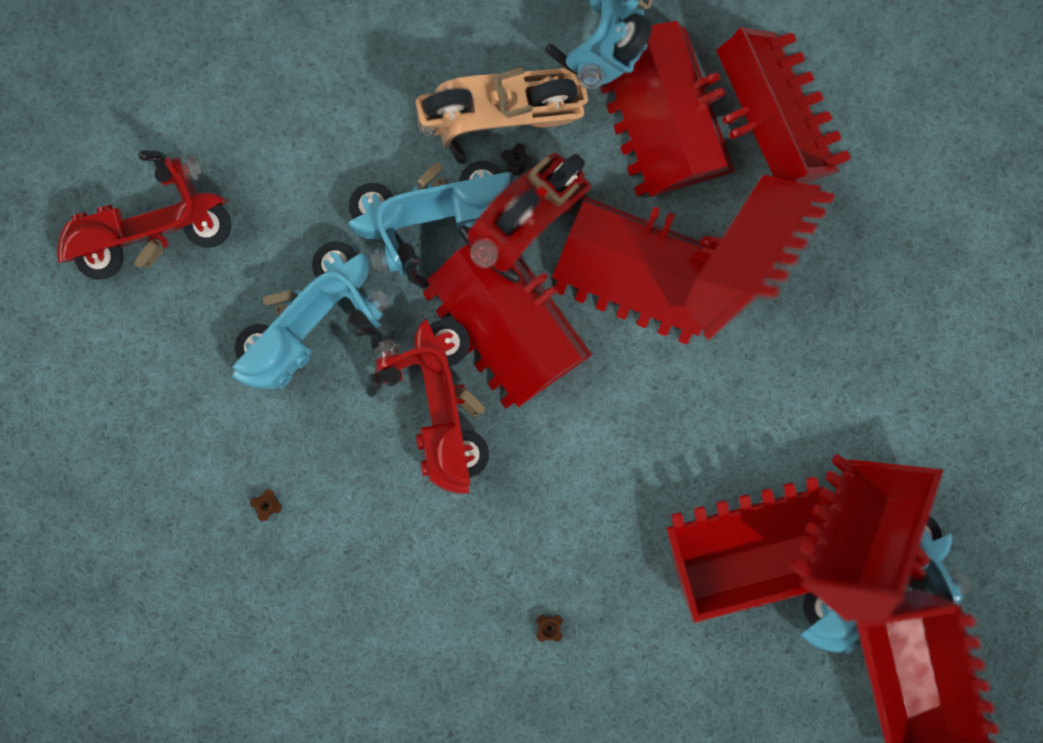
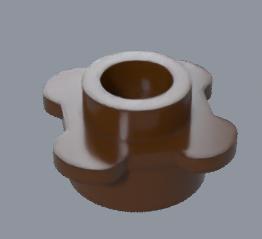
M265 490L263 495L258 498L254 497L250 501L251 507L256 509L258 519L261 521L268 520L270 515L280 513L282 510V505L277 502L272 490ZM264 503H268L267 508L264 507Z
M538 616L536 620L539 625V632L536 634L537 639L541 642L545 640L559 642L563 637L560 632V625L563 623L561 616ZM548 626L552 627L551 631L547 630Z

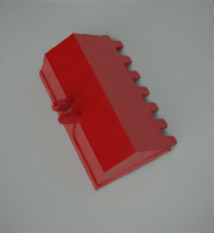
M678 21L652 25L648 45L635 62L632 72L623 73L605 87L600 86L602 94L614 90L617 97L616 100L607 105L608 113L614 114L621 110L624 120L613 126L615 134L619 135L628 131L631 139L620 146L622 155H628L635 151L638 160L627 167L630 176L642 172L645 181L634 187L636 196H642L649 193L650 197L735 173L712 106V102L723 97L725 91L723 88H718L708 93L706 88L720 79L719 73H711L706 77L702 76L687 30Z
M740 27L735 31V35L716 49L742 109L723 117L722 121L726 125L746 117L749 122L744 126L733 129L729 133L730 139L738 138L753 131L773 177L808 184L824 176H830L839 172L837 165L849 161L851 157L848 151L832 156L828 145L842 139L839 131H834L824 136L820 131L819 126L831 121L832 116L829 111L813 115L809 106L823 101V96L820 91L804 96L801 86L814 81L813 74L807 72L795 76L792 70L793 66L805 61L802 52L787 57L782 48L796 42L794 33L791 32L777 37L775 32Z
M762 175L722 239L707 235L701 239L700 244L702 247H696L693 255L696 260L706 264L697 276L685 306L702 328L703 335L708 341L754 300L756 296L774 298L778 295L779 287L765 284V281L767 279L772 281L787 280L789 271L774 266L776 263L783 265H795L797 263L798 255L785 252V248L804 249L807 246L808 240L793 236L794 233H814L817 229V224L803 221V218H823L826 209L812 206V203H831L835 198L834 193L820 191L821 186Z
M585 196L552 278L558 280L556 284L557 294L564 295L569 284L579 288L575 301L584 303L589 292L599 296L595 307L597 310L604 312L608 302H614L620 305L616 314L617 318L625 320L629 310L632 309L641 313L637 321L638 326L646 328L652 317L662 321L657 331L658 334L667 336L671 326L682 329L678 341L687 345L692 334L699 336L702 331L700 325L685 306L694 282L706 264L696 260L693 255L696 247H702L700 241L670 230L675 214L671 212L666 216L664 226H660L654 223L659 215L658 207H653L647 221Z
M467 244L457 250L427 279L430 286L423 292V295L428 301L438 295L443 304L436 310L437 315L442 319L451 313L456 322L466 329L470 338V347L467 354L476 349L482 357L474 364L478 372H482L489 367L495 375L487 382L490 389L494 391L502 385L508 393L500 400L503 407L507 409L515 403L519 408L593 354L551 298L558 292L556 286L550 287L547 290L543 287L542 284L548 278L545 272L536 277L522 256H520L510 268L519 274L520 280L518 283H512L480 260Z
M836 454L832 458V463L842 472V475L839 476L833 471H828L825 479L836 488V491L833 493L824 487L819 492V497L830 507L826 510L820 505H815L812 510V514L823 523L822 528L812 522L807 523L805 531L816 540V544L814 546L806 540H802L798 546V549L810 560L806 564L798 558L793 559L791 567L802 577L801 584L808 590H811L843 620L887 621L896 605L900 604L903 600L910 577L918 581L925 578L926 572L922 567H926L930 559L920 548V544L944 469L852 459L846 460Z
M815 476L806 479L807 491L796 493L795 485L791 482L783 486L784 497L774 499L772 489L768 488L761 491L762 502L751 505L750 496L745 494L739 496V509L729 511L727 501L723 500L716 503V515L707 517L704 506L694 508L695 520L684 523L681 512L671 515L673 526L667 527L666 530L671 546L674 568L686 606L694 623L812 592L801 584L802 577L792 569L791 564L793 559L796 558L808 564L810 559L798 549L799 543L802 540H806L815 546L816 540L805 531L806 525L812 522L822 528L823 523L812 514L813 507L820 505L826 510L830 507L819 497L820 489L824 488V486L819 487Z
M918 588L905 592L903 600L900 604L896 605L887 621H857L885 743H997L989 739L988 733L993 735L999 733L998 726L984 717V712L989 714L994 712L993 704L980 697L979 691L988 692L990 690L989 684L986 680L975 675V670L982 671L985 669L984 661L970 652V648L978 649L981 647L980 641L977 637L966 633L965 626L971 628L976 626L974 616L963 612L960 604L950 602Z

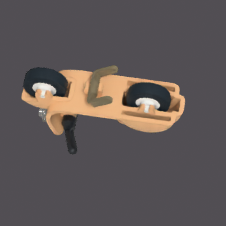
M517 68L500 74L456 78L439 85L434 93L417 97L418 129L426 137H431L433 134L435 136L441 135L443 147L451 150L459 164H464L467 158L455 139L457 135L490 128L529 124L533 127L546 128L573 122L584 116L583 105L588 102L587 91L584 82L577 80L576 75L565 68L524 71V68Z

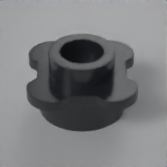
M521 143L516 144L515 148L511 150H504L502 152V159L507 162L508 170L513 174L532 164V158L527 156L525 146ZM516 156L519 157L518 161L514 159Z

